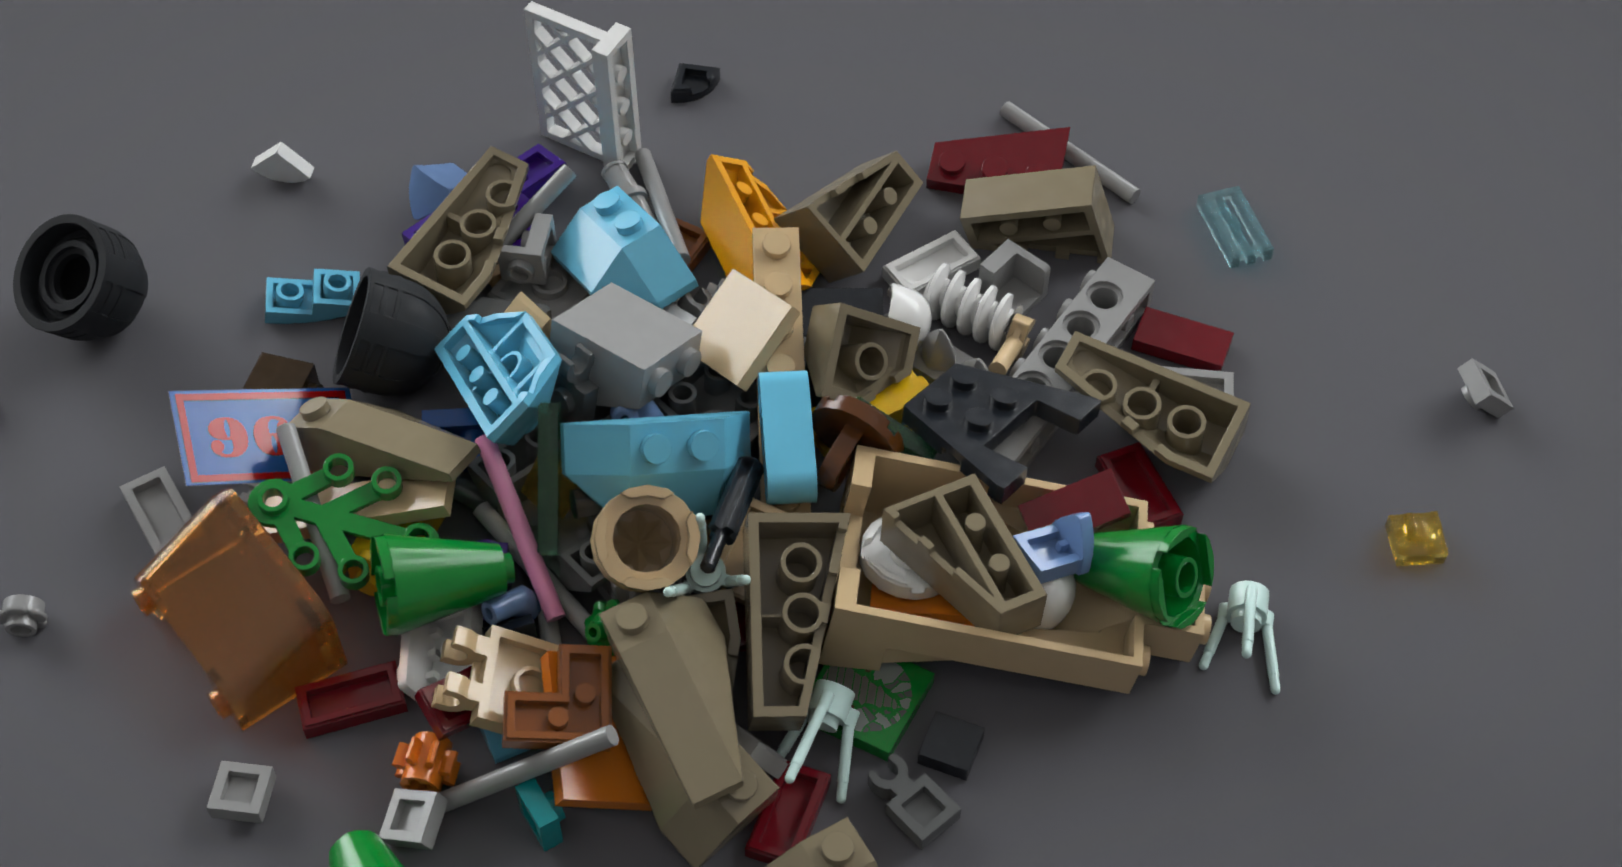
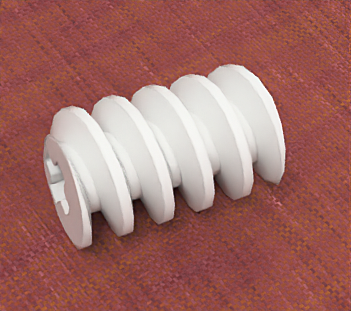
M943 263L929 280L923 294L929 303L932 320L941 318L943 326L947 328H953L957 325V330L960 334L969 335L973 333V338L976 342L985 343L989 340L990 348L999 351L1006 340L1012 319L1017 313L1023 314V305L1017 307L1016 310L1012 309L1014 297L1011 293H1007L1000 302H997L998 289L994 285H991L984 294H981L982 281L979 278H974L968 287L964 286L965 271L959 270L952 279H949L950 264Z

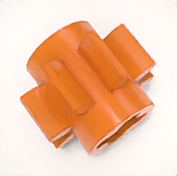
M430 731L416 733L411 738L410 744L399 742L392 766L397 768L395 776L401 778L400 786L403 789L434 791L438 793L441 792L443 784L454 787L461 763L456 761L458 752L452 750L453 743L448 738L439 741L435 733Z

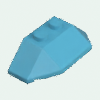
M619 186L600 193L594 200L579 208L551 250L553 258L590 295L612 282L663 309L699 286L696 278L662 226Z
M526 311L495 313L485 317H481L479 314L466 315L435 347V352L486 437L492 442L514 446L524 434H528L535 429L541 417L548 411L562 358L535 319Z
M750 411L560 423L562 474L572 483L576 484L601 508L628 488L652 485L667 488L674 492V495L682 499L695 515L697 513H702L704 516L714 515L738 459L743 456L751 457Z

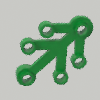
M342 453L330 455L324 461L323 469L291 484L282 479L265 480L254 487L248 498V508L252 518L262 526L276 528L289 552L288 559L292 571L302 577L311 576L319 570L321 557L318 548L314 544L305 542L296 521L315 525L338 566L337 571L340 583L349 590L363 588L370 579V571L367 561L363 557L355 555L344 534L370 540L372 536L382 534L423 535L428 538H439V535L432 526L425 523H414L404 528L353 514L381 500H394L401 494L403 489L401 474L397 469L390 466L377 469L372 475L371 482L323 505L305 501L331 486L342 488L353 481L355 477L353 461L349 456ZM338 465L348 468L347 472L341 476H335L330 473L331 469ZM391 478L395 480L396 484L390 489H383L378 486L379 482L383 479ZM280 496L282 498V502L275 507H269L264 504L270 497ZM309 553L314 556L313 561L307 565L296 563L297 557L301 554ZM356 566L363 570V573L358 578L351 579L345 576L346 570L350 567Z

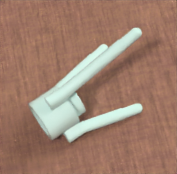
M697 513L695 516L701 536L697 558L686 572L685 582L664 588L663 594L665 597L688 596L692 592L700 594L719 591L722 587L732 589L748 585L751 582L750 576L746 574L732 576L726 574V567L721 558L713 573H704L700 569V564L708 546L705 516L702 513Z
M1244 580L1236 582L1231 586L1228 602L1219 604L1217 620L1198 666L1201 670H1206L1209 667L1227 623L1231 622L1232 628L1242 633L1241 654L1245 659L1250 658L1252 655L1254 633L1262 629L1270 691L1272 694L1277 695L1281 689L1273 632L1274 613L1268 609L1270 595L1269 590L1264 585L1255 581Z
M817 680L811 695L807 717L799 731H788L776 751L785 758L808 722L784 778L786 783L791 784L795 781L818 730L835 733L839 725L843 726L836 801L840 804H843L847 797L854 728L860 715L858 710L851 708L855 693L851 689L834 681Z

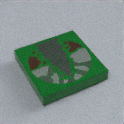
M911 662L882 663L879 671L824 665L814 681L813 689L819 679L834 681L851 689L855 693L851 708L860 712L854 728L853 746L888 762V757L896 750L931 689L935 673ZM839 725L835 733L823 732L841 740L843 726Z

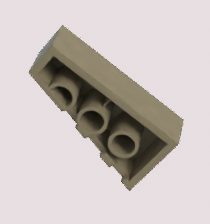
M851 513L747 514L743 529L744 575H749L751 578V582L748 585H744L748 731H799L807 717Z

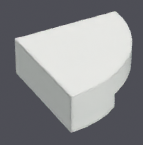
M279 142L255 157L251 166L252 170L262 176L286 183H297L310 179L315 168L283 142Z

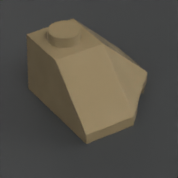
M844 303L813 306L804 345V356L816 396L822 398L829 395L830 399L835 401L838 395H846L870 403L876 398L875 395L891 384L900 382L912 373L921 328Z

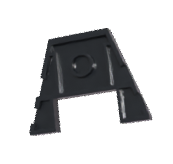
M955 363L904 405L902 422L939 454L948 451L961 463L960 472L965 476L975 473L989 487L987 495L995 502L1002 504L1025 483L1028 467L993 450L1033 415L1072 434L1078 435L1098 417L1101 400Z

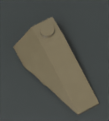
M1074 332L1055 366V372L1082 395L1101 400L1100 410L1165 464L1209 483H1212L1227 468L1245 433L1251 403L1080 332Z

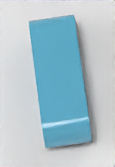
M808 371L758 372V405L766 503L769 505L817 503V468Z

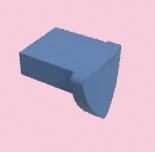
M454 163L414 165L409 183V199L413 218L415 220L423 219L434 212L467 173Z
M1079 512L1055 520L1049 526L1013 535L1014 540L1041 584L1073 574L1082 575L1090 570L1094 548L1092 517L1089 512Z

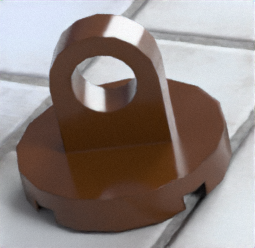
M828 395L822 397L812 413L813 430L819 439L830 448L818 471L817 484L831 492H836L848 475L857 445L902 453L904 450L903 438L900 432L897 431L893 435L887 428L890 423L887 417L864 401L846 395H838L834 401Z

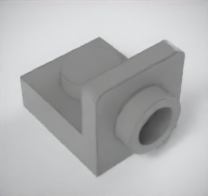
M535 213L530 231L525 230L522 234L521 246L503 245L498 258L503 280L519 284L546 285L554 259L551 250L557 243L553 215Z

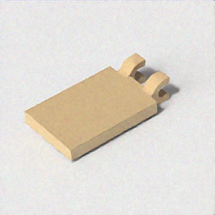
M493 624L484 636L477 634L469 628L457 625L454 629L452 640L446 639L443 642L440 661L456 666L472 664L470 678L449 671L446 674L444 685L438 684L436 686L431 707L448 712L470 710L472 713L469 725L502 734L504 692H544L540 658L547 651H557L559 645Z

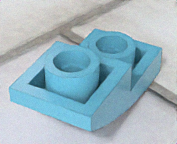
M314 268L313 280L267 277L265 323H308L346 316L360 281V271Z

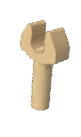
M1019 313L1014 316L1005 342L989 365L990 372L1006 375L1014 360L1023 357L1030 342V338H1027L1035 324V319Z

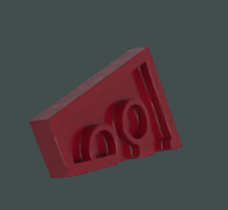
M1070 127L935 142L926 179V188L964 194L966 179L1063 169Z

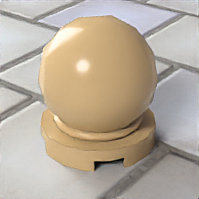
M643 485L624 490L603 507L594 521L590 544L594 562L607 580L623 590L644 593L666 588L683 577L697 558L701 536L693 511H690L682 499L674 495V492L667 488Z

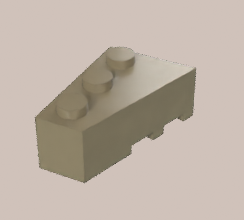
M975 473L883 509L880 541L975 627L1019 635L1041 625L1047 593Z

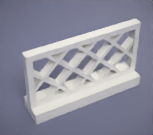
M531 1L524 8L541 135L603 161L604 166L614 160H623L629 170L636 162V151L642 148L631 28L615 22L606 32ZM541 23L548 25L558 37L553 39ZM578 38L593 44V49L591 50L592 54L584 47V45L578 40ZM565 44L578 61L574 63L560 45ZM545 53H548L561 67V70L557 71L546 58ZM585 68L595 80V86L581 69ZM568 76L582 93L577 94L564 78ZM550 84L554 86V88L561 94L565 101H560V99L550 89ZM589 100L598 110V117L584 101ZM572 107L585 124L581 125L568 109ZM554 115L559 118L567 129L554 124ZM592 130L601 140V143L596 142L588 132Z

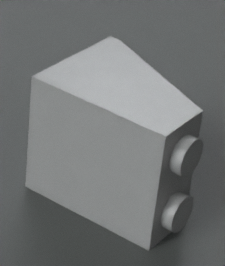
M611 282L553 318L550 342L558 354L562 353L570 360L574 356L575 346L579 343L594 354L595 359L590 371L589 380L599 387L596 405L640 409L654 398L664 395L671 386L684 377L691 376L697 370L701 361L699 348L702 330Z

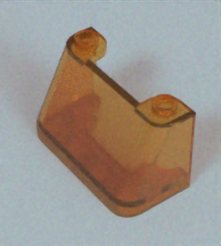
M227 487L212 496L134 577L137 588L130 591L140 610L146 617L155 613L160 620L165 618L207 674L213 690L206 695L218 715L223 720L231 715L242 731L296 697L294 687L323 680L348 664L335 623L323 601L231 487Z

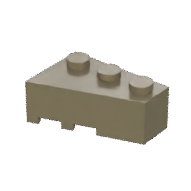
M894 151L862 163L775 217L774 221L781 228L799 227L800 250L825 279L831 283L866 270L922 186L923 181L898 151Z
M1096 165L966 179L960 220L971 248L995 251L1009 239L1025 250L1030 248L1056 251L1055 258L1069 260L1070 253L1097 256V263L1102 264L1107 257H1112L1115 225Z

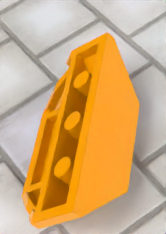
M711 154L706 162L700 223L726 277L732 269H735L753 281L752 228H781L774 221V218L787 211V209L766 184L752 175L754 170L747 161ZM800 250L802 291L812 286L820 272Z

